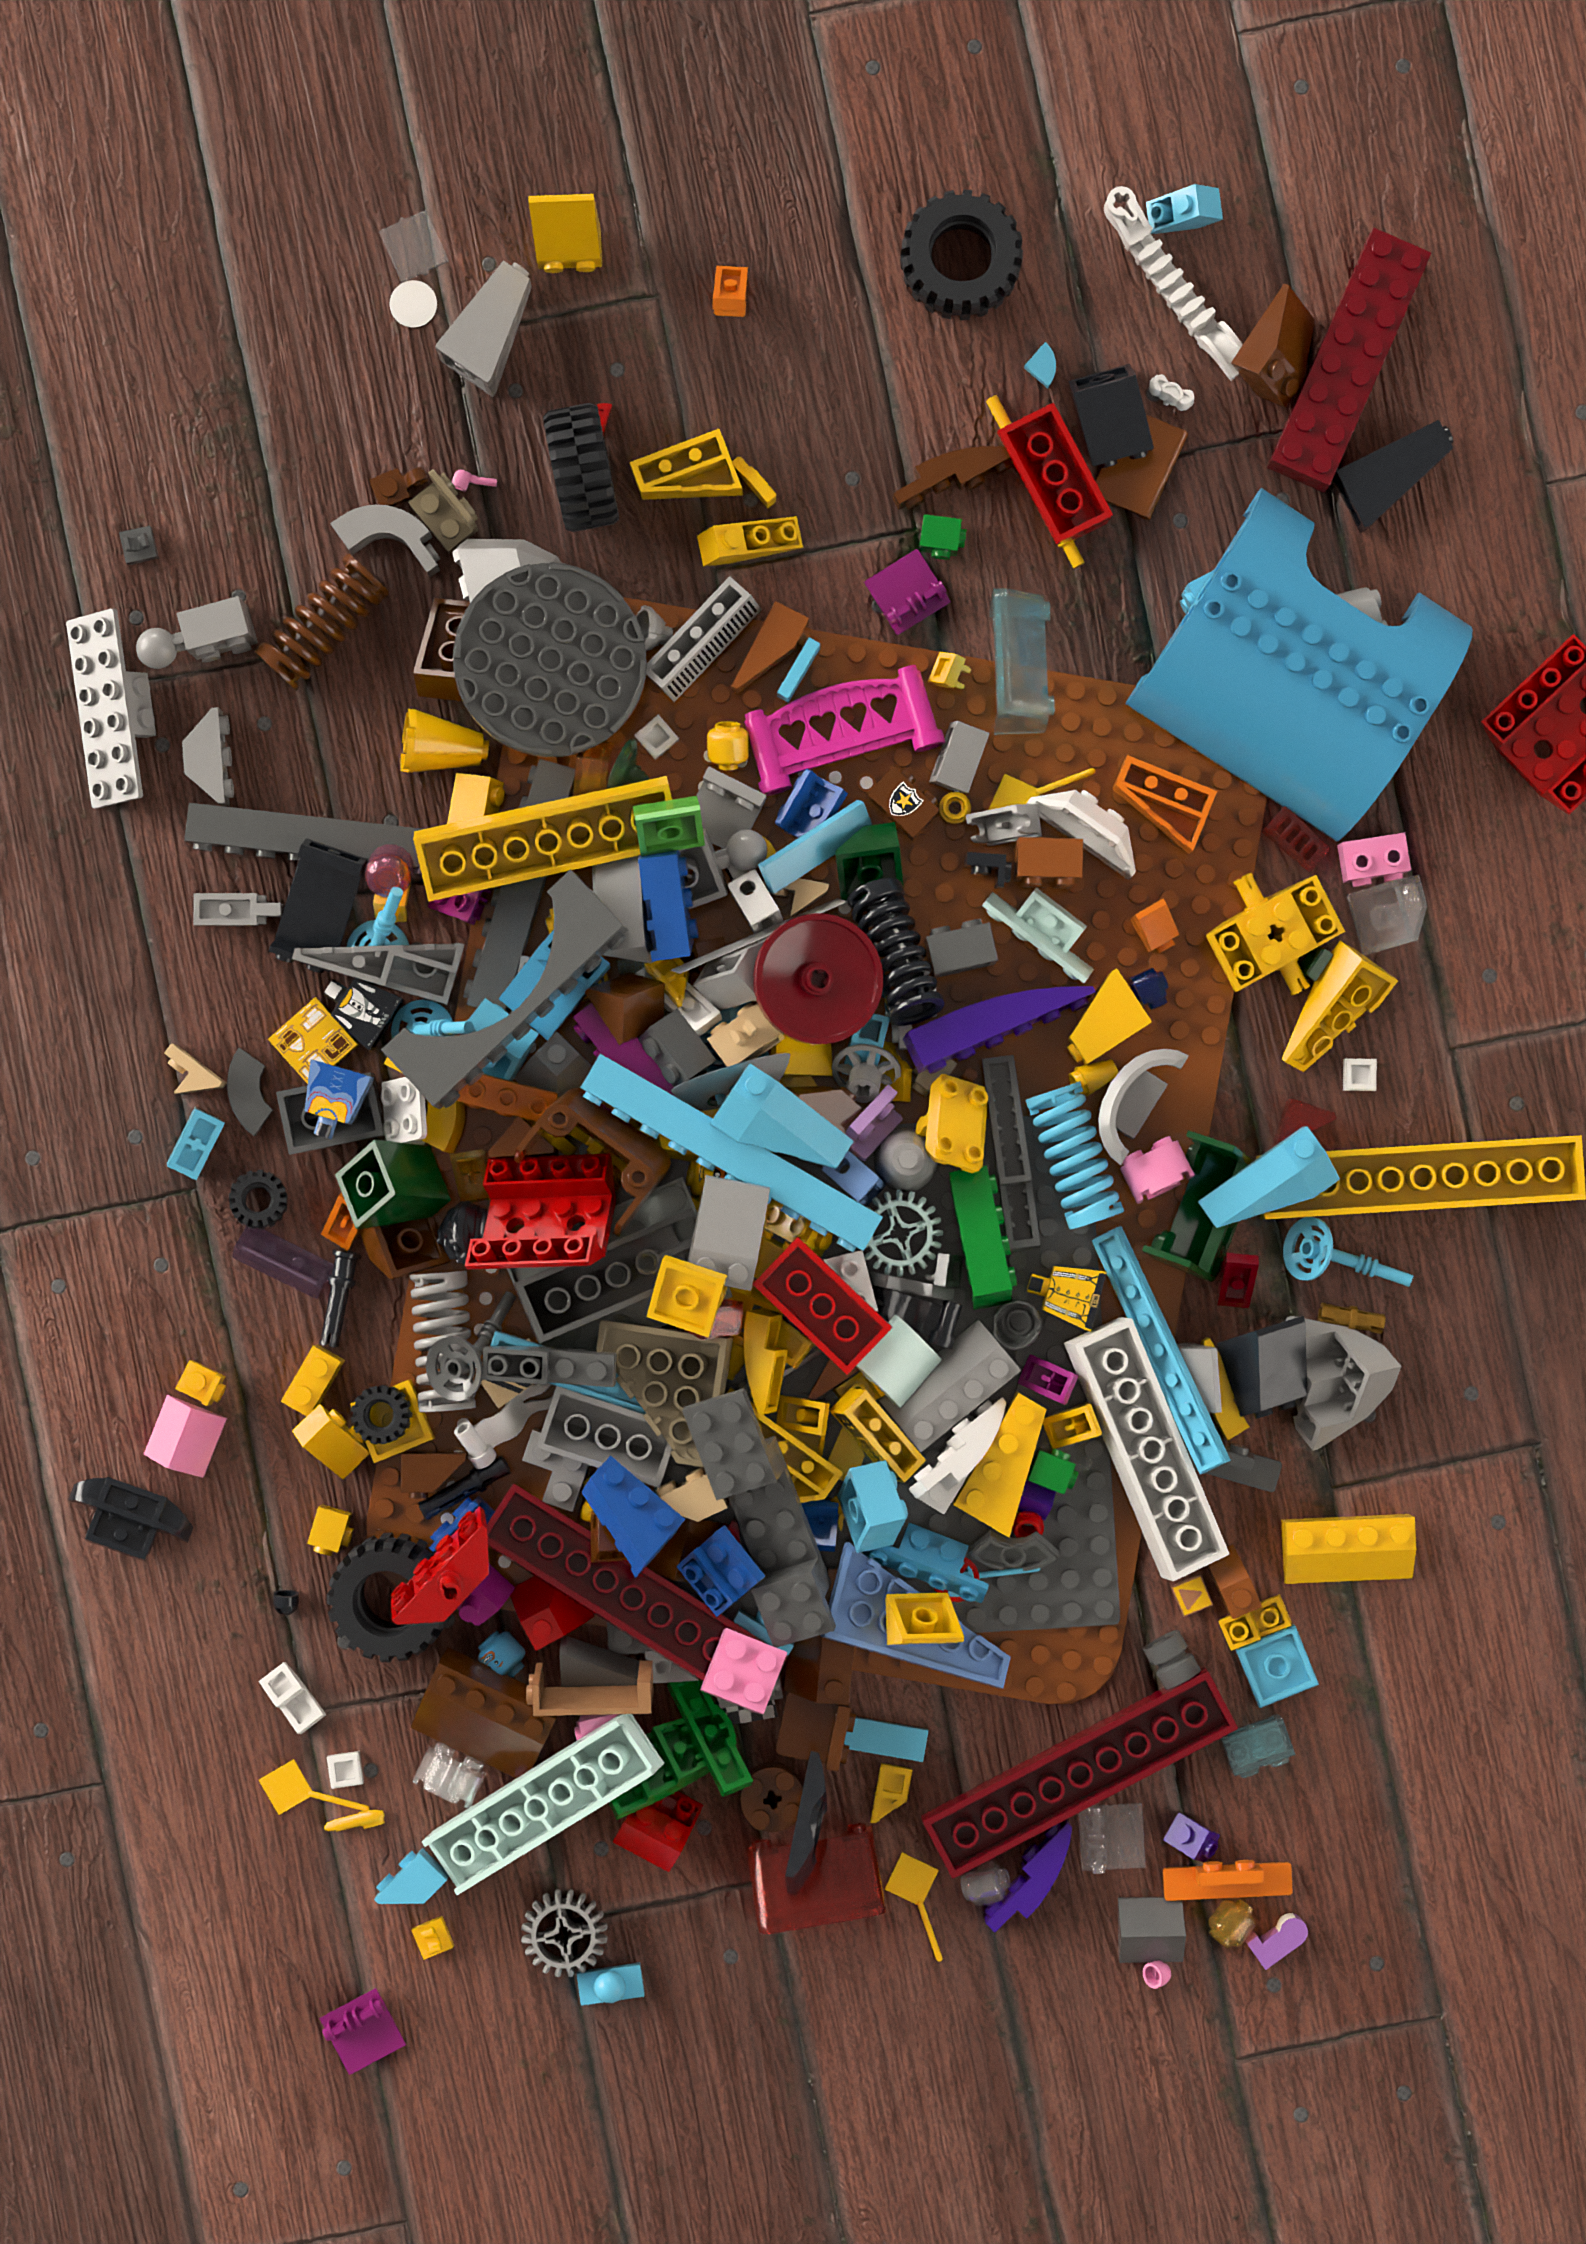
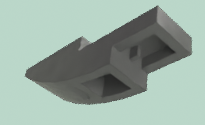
M485 1346L483 1347L482 1380L543 1385L561 1383L614 1387L616 1384L617 1353L595 1352L583 1348Z

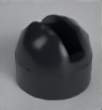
M294 1590L275 1591L273 1593L275 1610L279 1614L284 1615L294 1613L299 1604V1592Z

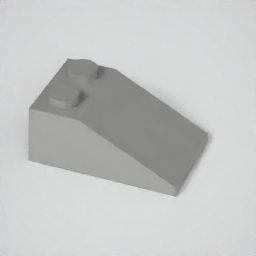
M706 1175L687 1262L727 1275L725 1286L751 1291L770 1187Z

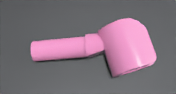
M458 470L453 476L452 483L455 489L466 492L469 483L496 487L497 479L477 477L465 470Z

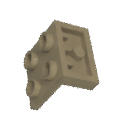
M432 469L428 474L433 483L408 503L450 554L463 541L478 531L475 523L478 517L464 497L460 500L456 498L458 492L443 472L438 475Z

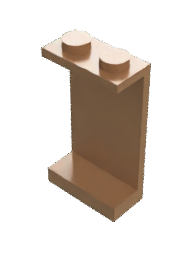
M653 1660L639 1662L637 1685L544 1687L543 1663H536L534 1674H529V1685L526 1688L527 1705H533V1716L651 1714L654 1692Z

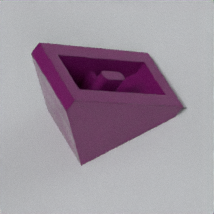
M1030 1354L1017 1383L1066 1405L1079 1375Z

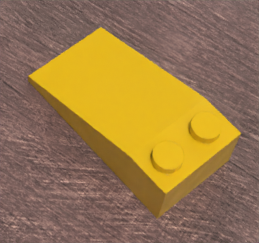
M594 194L528 196L539 269H544L547 273L563 272V268H576V271L591 272L595 270V267H602L601 228Z

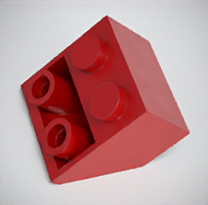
M677 1791L625 1816L613 1843L670 1872L680 1856L704 1805Z

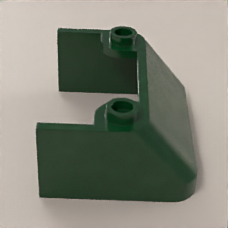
M1188 1130L1186 1137L1194 1142V1145L1191 1144L1189 1146L1186 1158L1195 1176L1189 1179L1170 1231L1164 1230L1161 1234H1157L1153 1239L1151 1247L1144 1245L1142 1251L1157 1261L1198 1278L1213 1282L1220 1272L1238 1222L1216 1228L1198 1201L1251 1164L1253 1160L1234 1145Z

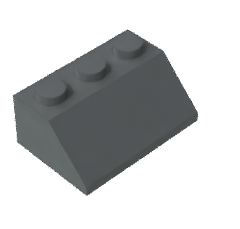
M364 1073V1075L374 1077L373 1083L352 1125L337 1121L332 1139L314 1134L319 1115L305 1112L307 1086L276 1092L289 1155L383 1136L382 1106L375 1073Z

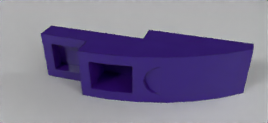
M1067 1819L1047 1829L1044 1832L1046 1838L1038 1846L1033 1843L1024 1851L1021 1856L1024 1860L1020 1864L1027 1875L1025 1877L1019 1875L1008 1886L1010 1892L1002 1900L996 1898L986 1908L985 1923L994 1932L1017 1910L1027 1919L1050 1891L1065 1861L1070 1844L1072 1826Z

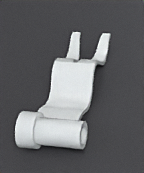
M550 1383L530 1386L507 1402L499 1413L478 1422L474 1426L469 1421H466L456 1427L454 1434L467 1450L468 1459L476 1469L489 1466L496 1458V1452L493 1448L516 1437L533 1413L549 1409L553 1396L544 1400L523 1402L530 1397L545 1392L551 1386Z

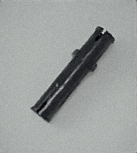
M501 1455L489 1466L482 1469L473 1468L469 1471L470 1474L445 1487L429 1498L418 1502L419 1508L426 1520H430L478 1491L481 1493L488 1489L487 1486L511 1474V1469L505 1458Z

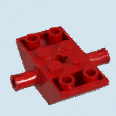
M480 1506L474 1512L468 1511L458 1523L459 1528L452 1536L447 1534L440 1540L435 1548L436 1553L429 1560L424 1558L413 1571L415 1575L407 1584L401 1582L391 1594L392 1621L395 1624L444 1622L489 1575L487 1524L485 1511Z

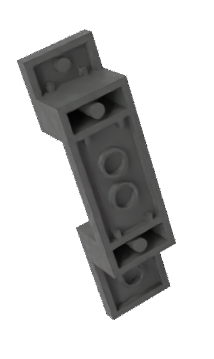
M742 1388L685 1406L682 1412L716 1500L729 1498L752 1560L765 1575L751 1591L773 1647H781L834 1631L836 1624L825 1598L831 1585L830 1577L776 1436L764 1439L746 1389Z

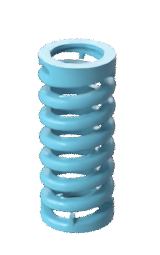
M1080 1081L1026 1099L1031 1116L1038 1114L1039 1110L1055 1107L1033 1119L1034 1126L1038 1128L1059 1124L1041 1133L1038 1137L1039 1142L1048 1144L1066 1140L1047 1149L1044 1152L1045 1158L1047 1160H1054L1072 1156L1053 1165L1049 1170L1052 1176H1061L1078 1172L1059 1181L1055 1185L1056 1191L1062 1193L1085 1188L1062 1199L1061 1206L1064 1209L1092 1204L1076 1213H1073V1211L1064 1213L1069 1230L1124 1212L1121 1201L1117 1202L1119 1200L1118 1192H1101L1113 1184V1176L1108 1174L1094 1176L1108 1167V1161L1103 1158L1088 1160L1102 1151V1144L1099 1142L1082 1144L1097 1134L1096 1127L1084 1126L1075 1128L1091 1119V1111L1083 1109L1069 1112L1086 1101L1085 1095L1080 1093L1083 1092Z

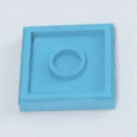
M1295 1624L1263 1636L1259 1641L1235 1649L1259 1708L1319 1685Z

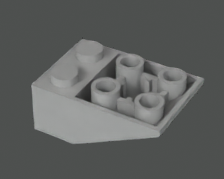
M767 937L707 962L693 986L719 1011L731 1007L736 1008L750 1001H757L753 987V971L758 952Z

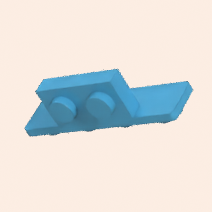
M908 1523L899 1549L893 1546H886L862 1553L869 1559L872 1558L881 1566L898 1571L904 1577L917 1578L929 1583L935 1589H945L958 1594L966 1601L982 1603L989 1587L988 1583L960 1573L969 1545L912 1523Z

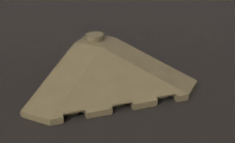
M600 1320L596 1352L617 1353L616 1373L619 1375L616 1378L617 1382L630 1399L636 1398L646 1412L643 1415L644 1419L657 1436L663 1435L673 1449L670 1454L677 1463L704 1467L682 1410L685 1406L725 1393L734 1337L715 1334L705 1337L686 1330Z

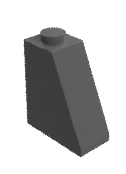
M569 1636L561 1637V1687L637 1685L638 1660Z

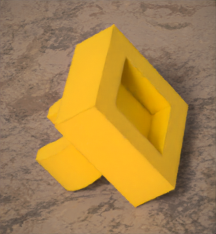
M940 652L928 681L940 687L964 689L965 685L958 682L960 672L970 673L971 669L964 665L966 659L960 655Z
M443 1916L413 1927L411 1930L423 1960L454 1947Z

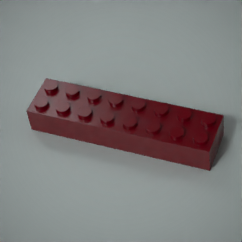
M1373 227L1366 239L1266 468L1325 493L1343 457L1429 261L1431 252Z

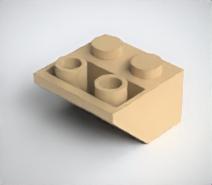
M699 1467L687 1473L685 1476L686 1481L676 1484L675 1480H672L655 1490L656 1495L681 1516L697 1522L728 1508L729 1504L727 1498L716 1500L704 1467Z

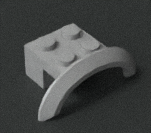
M1171 1049L1146 1052L1135 1057L1125 1065L1110 1083L1098 1109L1100 1111L1098 1117L1099 1134L1104 1148L1118 1164L1121 1165L1129 1150L1122 1144L1117 1131L1130 1139H1134L1168 1085L1146 1070L1164 1065L1181 1069L1189 1055Z

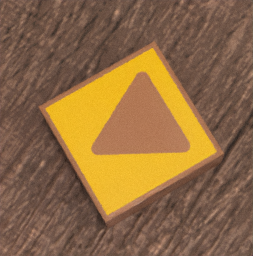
M1200 1574L1170 1586L1183 1617L1213 1605Z

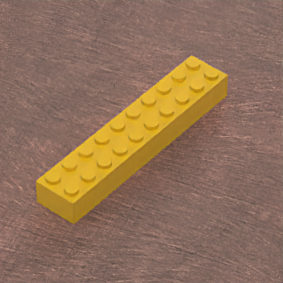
M1582 1135L1326 1151L1340 1180L1315 1198L1260 1214V1219L1586 1200Z

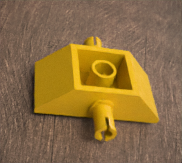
M1248 873L1242 876L1241 879L1235 880L1233 883L1236 885L1247 907L1244 908V911L1222 922L1206 935L1234 991L1238 992L1275 970H1280L1291 991V995L1302 992L1303 988L1307 989L1310 987L1297 963L1299 957L1345 932L1317 875L1280 890L1269 897H1263L1252 873ZM1271 929L1274 932L1273 939L1268 938V934L1271 933Z

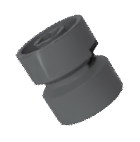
M1179 1630L1168 1632L1143 1648L1151 1665H1158L1159 1668L1156 1674L1165 1690L1186 1682L1201 1670L1193 1654L1185 1652L1188 1645Z

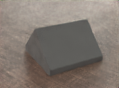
M1117 1897L1119 1963H1142L1157 1960L1162 1962H1183L1186 1931L1182 1900L1166 1901L1164 1897Z

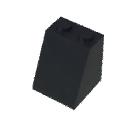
M1130 363L1068 381L1092 466L1098 465L1099 468L1111 467L1118 463L1117 459L1128 456L1130 459L1142 458L1148 455L1149 450L1154 449L1136 374Z
M1304 1316L1217 1343L1240 1417L1254 1414L1255 1419L1273 1414L1272 1407L1277 1406L1278 1411L1297 1406L1295 1400L1307 1396L1306 1322Z

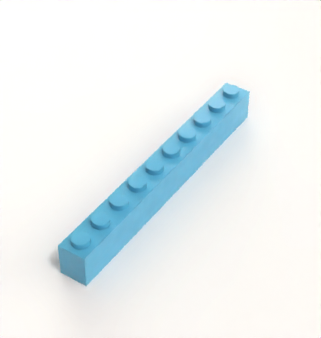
M602 1054L598 1056L580 1087L586 1091L583 1097L598 1106L602 1102L614 1107L611 1112L613 1115L627 1123L631 1118L642 1123L639 1130L655 1139L661 1134L671 1140L668 1144L670 1148L683 1155L686 1154L687 1150L699 1156L696 1162L712 1172L715 1167L727 1173L724 1177L725 1179L770 1187L768 1204L773 1199L783 1205L780 1210L781 1212L795 1220H798L800 1215L810 1220L809 1228L819 1234L826 1236L829 1231L839 1237L837 1244L851 1252H854L856 1248L864 1251L883 1218L881 1215L765 1148L734 1141L710 1125L713 1118Z

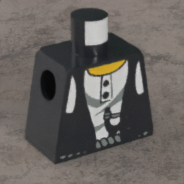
M357 978L353 980L349 988L333 979L323 994L338 1004L331 1016L365 1048L371 1051L375 1049L395 1015L405 1003V1000Z

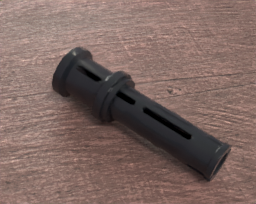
M333 1249L332 1254L335 1255L332 1274L328 1275L327 1278L331 1288L319 1344L324 1346L329 1344V1347L338 1348L349 1290L353 1289L356 1285V1280L353 1278L357 1260L361 1259V1254L342 1249Z

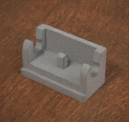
M960 721L951 722L944 738L946 743L940 749L929 783L954 792L969 793L990 733Z
M1015 804L966 815L967 824L979 827V835L971 837L974 843H987V846H995L1015 842L1018 837L1035 838L1042 836L1038 804Z

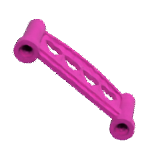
M910 665L899 669V676L896 679L858 680L829 686L794 700L775 711L772 715H764L762 709L745 714L746 720L744 724L761 781L758 783L760 792L766 796L785 792L792 788L789 775L912 740L915 752L931 750L945 744L942 730L937 729L920 670H917L916 665ZM889 694L897 698L891 723H888L871 708L870 703L873 699L880 698L883 700ZM858 703L866 706L867 711L860 732L841 718L840 711L842 708H853ZM827 712H831L836 716L829 741L810 726L809 721L813 716L822 718ZM796 721L804 723L805 731L799 750L779 735L778 731L782 725L792 726Z

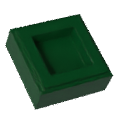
M1321 947L1309 951L1299 964L1305 979L1316 981L1333 954Z

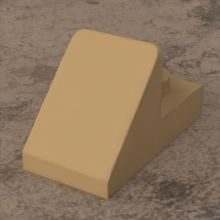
M798 878L777 893H769L780 897H788L789 892L795 893L791 910L792 918L826 895L829 884Z
M171 1043L164 1052V1054L171 1058L168 1062L170 1066L181 1074H184L185 1071L189 1072L175 1090V1094L221 1089L227 1084V1082L179 1045Z

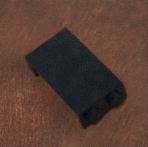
M306 838L300 846L298 853L300 859L275 940L270 945L268 952L276 954L275 957L281 961L293 963L292 956L295 948L340 947L367 858ZM306 964V968L318 973L330 972V970Z

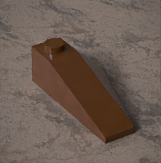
M827 1568L831 1580V1585L825 1595L828 1605L838 1568ZM821 1635L795 1642L793 1649L787 1657L784 1691L816 1703L849 1706L854 1646L821 1637Z

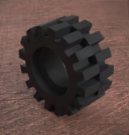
M251 1170L244 1176L240 1175L237 1178V1182L232 1184L231 1193H229L228 1198L234 1217L240 1224L253 1230L254 1228L265 1230V1227L270 1226L271 1228L275 1226V1223L283 1218V1214L287 1210L288 1197L285 1187L274 1174L266 1173L263 1170H257V1172H252ZM255 1188L265 1189L271 1196L269 1207L261 1212L252 1211L246 1205L247 1194Z
M387 1385L374 1386L364 1390L354 1400L356 1403L351 1408V1412H353L351 1423L355 1424V1432L360 1433L363 1440H369L373 1444H386L397 1440L405 1434V1430L411 1424L409 1422L410 1418H412V1412H410L409 1408L411 1406L410 1401L405 1399L406 1395L403 1392H399L397 1388L388 1387ZM377 1402L387 1403L393 1410V1420L386 1427H378L370 1419V1410Z

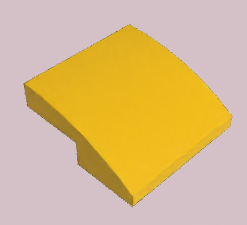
M784 1035L785 1039L771 1048V1055L780 1053L790 1054L789 1063L783 1075L832 1076L831 1043L817 1044L811 1047V1044L798 1042Z

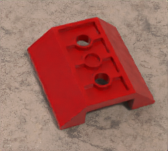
M1572 634L1480 722L1495 749L1541 797L1568 815L1586 799V714L1580 709L1581 700L1586 698V646L1575 634ZM1539 741L1547 743L1550 747V755L1545 759L1537 757L1534 752V746Z
M610 1153L524 1157L520 1163H517L514 1157L488 1159L483 1187L491 1201L483 1238L470 1239L465 1262L467 1270L590 1266L606 1256L616 1205L612 1157ZM585 1222V1225L580 1227L579 1230L571 1231L575 1224ZM524 1225L517 1233H510L515 1226Z

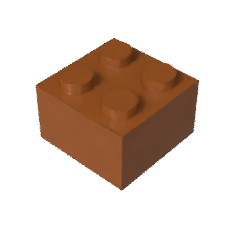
M1018 837L1015 842L1014 882H1021V887L1040 888L1042 882L1053 883V888L1070 889L1082 879L1083 839Z

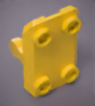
M941 1074L931 1084L928 1113L924 1117L921 1116L919 1118L915 1132L917 1135L926 1136L925 1149L927 1155L934 1162L959 1167L961 1170L969 1173L978 1172L982 1168L988 1094L984 1086L946 1074Z

